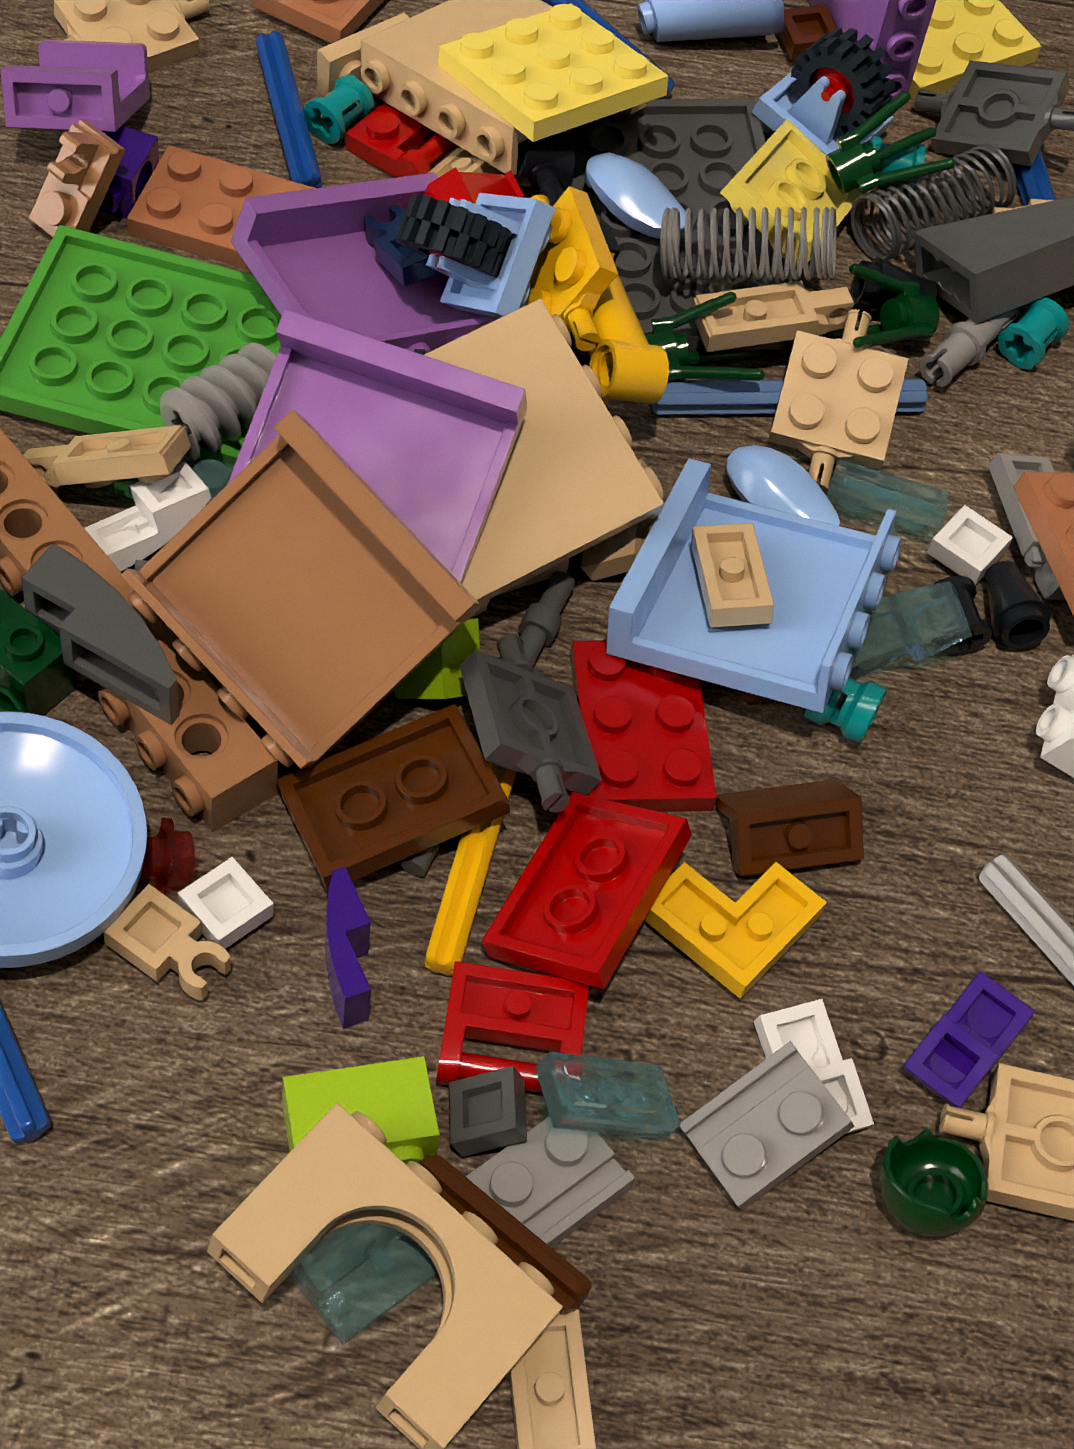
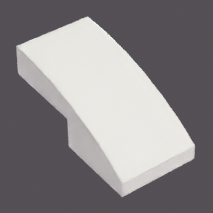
M186 462L176 465L174 472L162 480L151 483L139 481L129 485L136 506L85 527V530L120 571L133 566L135 560L145 559L168 543L212 499L209 488Z
M823 999L763 1014L753 1021L766 1059L789 1041L793 1043L807 1064L853 1122L855 1127L847 1133L874 1125L853 1059H842Z

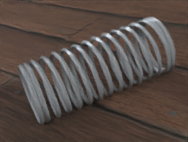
M827 206L823 209L820 256V209L818 207L814 209L810 267H808L807 209L805 207L801 209L800 244L796 269L793 234L794 209L792 207L788 209L787 248L783 271L781 209L777 207L775 209L774 253L770 272L768 209L766 207L762 209V246L758 271L755 254L756 210L753 207L749 210V251L745 271L742 252L743 210L739 207L736 212V256L732 273L729 251L731 217L730 210L726 207L723 213L724 251L721 271L719 273L717 261L718 211L713 207L710 217L711 255L707 273L704 258L705 210L701 207L698 210V260L694 274L691 256L693 239L692 210L688 207L685 212L686 256L683 273H681L679 263L680 211L677 208L672 207L670 210L667 207L662 216L660 240L663 278L666 281L669 279L674 281L678 277L679 280L683 281L689 273L690 278L696 281L701 273L702 277L709 281L714 272L715 278L718 281H721L726 273L728 278L734 281L739 272L741 278L746 281L752 270L753 277L759 281L765 270L766 278L769 281L774 279L776 271H778L779 278L785 281L790 269L792 278L797 281L801 276L803 267L804 276L810 281L813 278L816 266L817 277L821 281H826L827 279L832 281L836 266V210L833 207L829 209Z

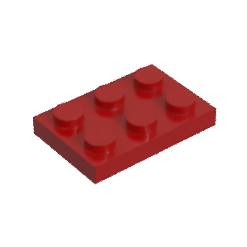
M607 640L572 641L570 662L573 689L602 779L588 795L657 812L713 811L717 796L700 679L606 654Z
M572 792L569 796V805L558 814L481 942L489 958L605 989L689 842L692 833L687 818Z

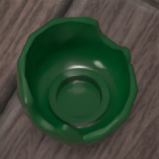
M929 1129L923 1130L919 1135L905 1142H902L897 1136L889 1141L881 1166L879 1184L886 1210L903 1227L922 1236H942L965 1229L981 1216L987 1201L989 1184L981 1160L959 1141L935 1136Z

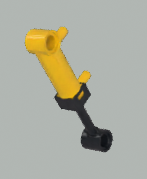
M552 135L535 142L527 139L519 143L517 174L514 175L519 186L530 187L540 191L541 195H545L548 198L550 206H553L569 185L574 172L575 149L573 142L570 138ZM599 224L615 263L621 251L610 225ZM617 275L601 294L593 310L592 320L600 336V343H595L597 347L588 351L591 357L589 367L594 371L602 389L601 399L605 406L609 400L653 405L661 399L668 383L669 361L667 353L663 347L648 343L621 279Z

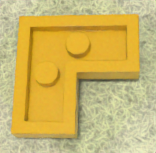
M684 862L668 877L644 920L741 999L822 915L827 902L777 862L736 902L732 901Z

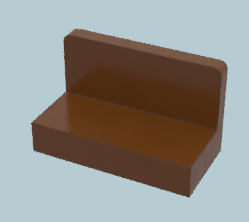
M824 780L716 795V808L730 819L733 870L740 876L765 873L775 862L789 870L864 859L861 796L837 780Z

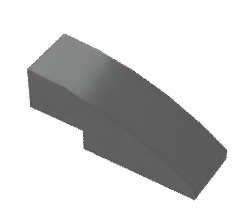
M53 543L21 577L26 610L60 635L63 664L172 725L179 717L177 678L162 647L142 617L111 584L86 563Z

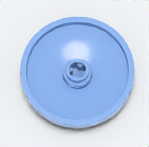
M0 712V968L37 965L59 959L89 944L111 926L127 907L140 880L146 852L147 826L143 803L131 776L121 762L95 738L74 726L46 716L23 712Z

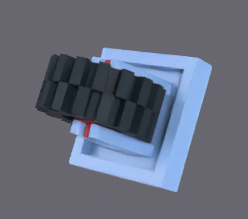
M842 28L834 29L829 34L827 32L795 60L797 65L792 68L787 76L758 99L752 113L773 132L788 118L811 142L827 155L839 149L837 138L854 131L887 103H890L893 96L889 93L895 88V80L886 78L893 72L891 62L881 63L880 58L886 53L881 46L873 51L869 47L873 39L867 34L857 40L858 30L849 28L843 33ZM894 117L888 118L862 139L860 144L870 141L872 135L881 136L887 130Z
M479 193L475 204L464 199L459 201L450 198L449 202L441 199L438 201L431 196L414 194L411 195L396 237V242L408 249L414 250L413 252L428 256L426 266L449 276L440 300L441 303L457 310L501 318L522 308L529 296V280L538 255L544 250L549 241L551 233L550 222L555 208L537 199Z

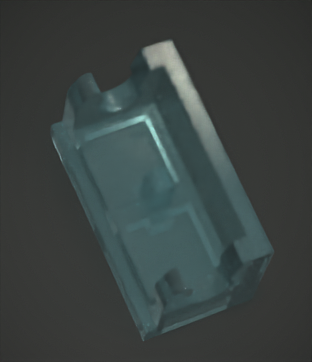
M360 1224L340 1229L321 1240L295 1267L294 1283L340 1343L344 1345L437 1276L438 1271L426 1251L411 1237L390 1227L376 1224Z

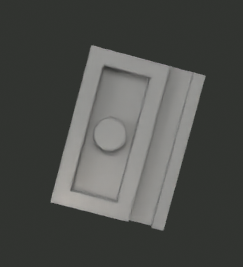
M791 1041L678 1124L742 1211L855 1127Z
M571 1101L527 1132V1141L507 1146L466 1176L551 1248L632 1189L635 1181V1176L630 1170L625 1171L614 1158L615 1153Z

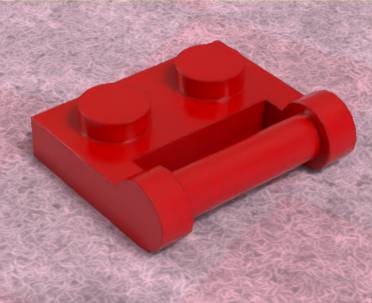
M386 102L382 103L345 132V147L347 151L395 178L427 174L430 172L432 165L457 145L438 133L433 136L436 132Z
M455 961L436 1083L449 1085V1082L514 1066L525 1080V1090L553 1094V1102L567 1104L571 1101L574 1103L590 985L560 977ZM465 1037L559 1052L557 1067L462 1052L463 1040Z

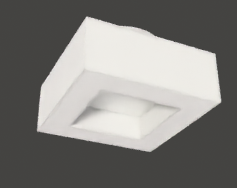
M964 505L932 538L927 553L958 575L969 577L976 585L984 577L986 570L991 565L997 563L1007 552L1013 537Z
M233 857L178 892V905L201 921L202 934L206 939L218 943L225 949L273 917L274 903Z

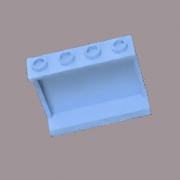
M688 458L609 606L606 654L824 713L833 689L843 692L847 685L853 663V654H849L850 648L860 651L863 646L870 621V614L865 613L866 610L877 611L886 583V575H883L882 571L892 573L896 566L902 543L901 537L892 535L896 510L887 509L877 534L872 535L709 493L711 464ZM753 523L774 603L772 624L710 628L691 546L692 527Z

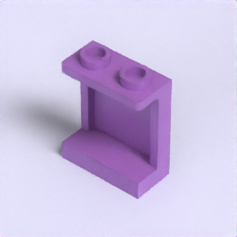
M43 40L38 45L40 66L7 65L0 70L6 127L69 130L72 124H78L79 119L88 120L101 131L116 132L150 99L147 47L142 43Z

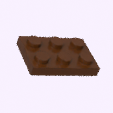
M456 704L316 762L311 768L300 769L276 779L285 805L327 891L329 890L334 870L346 867L351 880L354 881L510 813L508 798L490 765L484 759L480 747Z

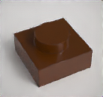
M826 5L784 9V26L782 31L778 33L790 59L796 60L800 54L827 32L829 34L834 29H837V26Z

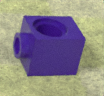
M121 126L116 132L102 131L126 149L99 211L127 219L159 162L158 136Z

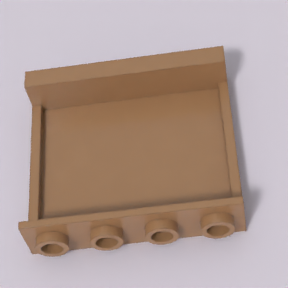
M292 409L273 427L279 435L139 571L127 568L121 576L134 589L128 595V599L135 608L153 624L162 619L178 636L172 643L177 653L198 672L206 666L223 686L217 690V694L229 709L243 720L251 715L267 732L261 741L269 752L288 768L295 762L301 769L311 768L316 762H319L477 612L482 605L302 415Z

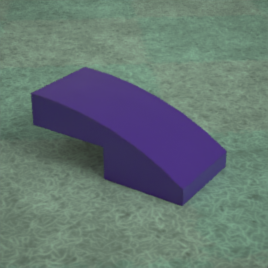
M346 867L332 872L328 890L325 932V958L329 988L343 1029L369 1020L371 999L370 985L357 959L368 955L371 922Z
M980 971L946 1015L943 1014L902 1069L950 1106L961 1108L1029 1023L1035 1010Z

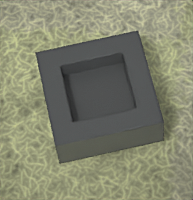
M514 1066L449 1082L450 1144L462 1157L527 1141L525 1080Z

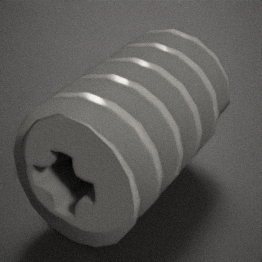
M255 342L245 344L237 354L226 355L218 365L207 366L199 376L185 379L180 388H169L164 391L160 397L162 422L164 426L182 425V427H185L191 444L190 449L186 453L188 457L195 461L200 457L198 442L209 452L216 453L222 447L221 435L229 441H236L242 434L240 424L249 429L277 357L268 348Z

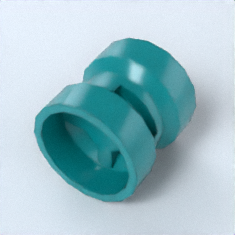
M849 675L843 692L833 689L824 713L806 709L804 718L820 726L830 723L839 727L843 737L861 744L882 704L888 688L871 680L860 683ZM844 694H846L848 696L840 710L838 709V706Z

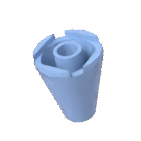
M644 0L643 3L637 4L638 18L644 34L652 33L657 42L770 36L781 32L784 26L783 0Z

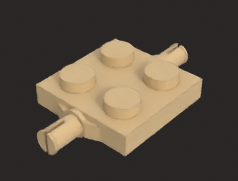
M54 0V16L67 33V39L64 40L142 43L147 47L148 72L199 54V38L186 20L210 12L209 0Z
M857 309L848 311L842 339H830L797 330L768 440L769 442L796 448L812 458L808 473L816 482L819 472L821 473L819 486L825 494L829 492L834 464L854 463L878 470L881 469L909 358L873 350L870 347L855 348L853 340L856 337L867 334L871 321L870 314L863 311L856 331L855 325L859 313Z
M999 1063L992 1074L989 1106L985 1113L945 1104L940 1116L939 1133L979 1141V1148L983 1158V1169L989 1184L988 1202L1074 1221V1080Z

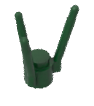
M902 92L854 131L837 138L839 149L827 154L825 158L831 177L842 194L857 188L861 194H864L879 186L935 174L936 172L955 167L956 161L953 158L876 174L882 170L880 162L935 137L937 134V130L934 127H929L877 151L870 141L860 144L862 139L910 100L911 95L909 92Z
M856 263L850 265L849 272L896 292V295L887 300L881 308V324L869 325L865 336L856 337L853 340L855 348L872 347L906 339H928L933 336L939 323V307L932 296L920 294V284L917 281H901ZM844 329L830 331L819 336L830 339H842Z
M728 292L714 299L712 298L670 317L651 319L652 332L644 334L650 345L661 346L666 351L669 361L668 380L759 381L764 378L765 373L761 369L689 366L690 364L759 358L762 356L763 350L689 351L685 333L674 334L675 328L734 303L737 299V295L734 292Z

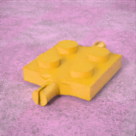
M569 186L552 206L555 208L550 222V238L544 250L538 255L529 280V296L522 307L541 298L551 316L554 314L558 315L564 321L569 333L572 332L577 349L589 351L597 347L595 343H600V336L592 320L593 310L601 294L618 275V271L588 194ZM545 195L531 197V199H537L550 205Z

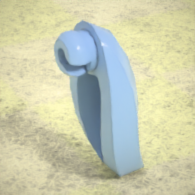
M610 152L595 155L587 161L584 175L585 182L589 188H593L599 199L614 216L628 227L640 233L661 239V223L664 210L667 207L670 210L672 207L677 208L680 211V239L683 238L685 234L686 211L664 184L645 166L627 157Z
M759 445L739 447L729 455L726 465L727 475L732 487L743 502L839 526L838 514L820 486L801 465L788 455Z

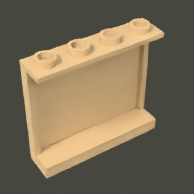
M448 0L361 40V82L369 88L372 95L506 174L512 171L513 175H516L518 144L528 138L438 66L439 46L459 40L468 33H480L505 25L512 19L527 18L549 11L552 6L541 0ZM646 103L624 111L633 114L646 107Z
M541 298L424 354L425 356L524 388L526 392L527 410L463 582V586L482 605L470 618L486 611L491 598L641 521L645 528L653 525L664 505L662 500L664 497L663 489L658 477L651 468L647 466L643 468L631 449L633 442L626 424L619 416H611L601 399L602 389L596 374L588 365L581 366L570 348L572 345L571 336L564 321L556 314L551 316Z

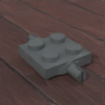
M970 60L961 79L950 91L942 93L919 89L914 100V107L917 112L924 111L941 114V119L936 127L937 134L931 138L935 153L957 155L971 150L980 144L989 143L998 147L1008 157L1010 163L1032 166L1045 138L1054 129L1074 131V109L1060 108L1070 88L1068 74L1064 71ZM980 151L991 161H998L992 154Z
M508 634L497 642V649L501 659L474 649L460 665L484 759L497 767L509 768L531 776L537 782L544 810L549 808V812H558L566 808L570 803V797L566 789L588 795L602 781L573 687L552 680L534 669L531 662L527 659L522 637L519 636L516 639V634Z

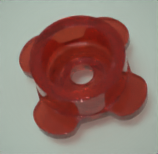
M163 817L157 836L147 837L143 864L144 875L146 877H155L154 888L165 896L168 884H188L194 868L193 837L189 831L174 830L172 818Z

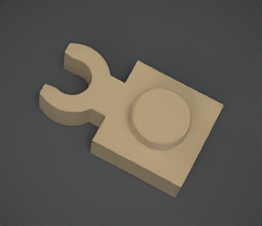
M150 884L136 896L111 926L103 932L104 942L107 946L156 982L170 968L179 974V982L184 992L198 1000H203L208 995L207 982L194 973L196 968L202 965H211L224 975L231 970L230 955L224 947L212 941H196L202 935L201 921Z

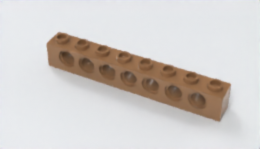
M0 428V582L5 590L12 596L19 593L24 599L21 577L53 543L86 563L124 597L142 617L162 647L177 678L179 717L170 725L74 670L75 676L80 681L88 678L99 691V701L110 720L116 725L124 722L133 733L136 748L148 767L152 770L161 768L172 782L173 794L181 808L189 816L198 814L209 829L214 832L276 795L278 760L264 746L260 737L249 724L238 717L221 700L217 694L219 688L203 669L198 672L177 653L172 645L177 638L162 620L153 624L135 608L128 599V595L134 589L121 576V571ZM198 751H208L212 753L208 756L192 755V753Z

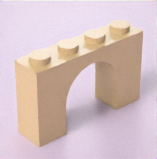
M336 1103L217 1228L211 1236L207 1253L263 1303L321 1240L340 1229L361 1224H376L396 1229L416 1241L429 1255L440 1276L443 1290L442 1317L432 1341L386 1392L375 1408L419 1449H444L563 1306L552 1297L554 1288L540 1271L525 1262H520L519 1265H516L495 1246L498 1243V1238L481 1218L468 1211L461 1215L440 1196L442 1193L441 1185L427 1169L414 1161H409L405 1164L385 1146L387 1142L385 1134L375 1122L358 1111L351 1115L340 1104Z

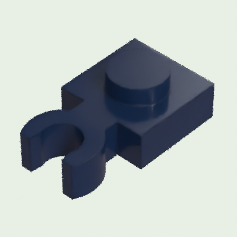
M398 205L389 207L391 222L388 223L377 222L371 215L364 216L366 239L371 245L375 246L376 259L403 287L425 281L431 276L441 273L426 266L428 256L413 252L414 250L408 249L396 242V237L406 212L402 207Z

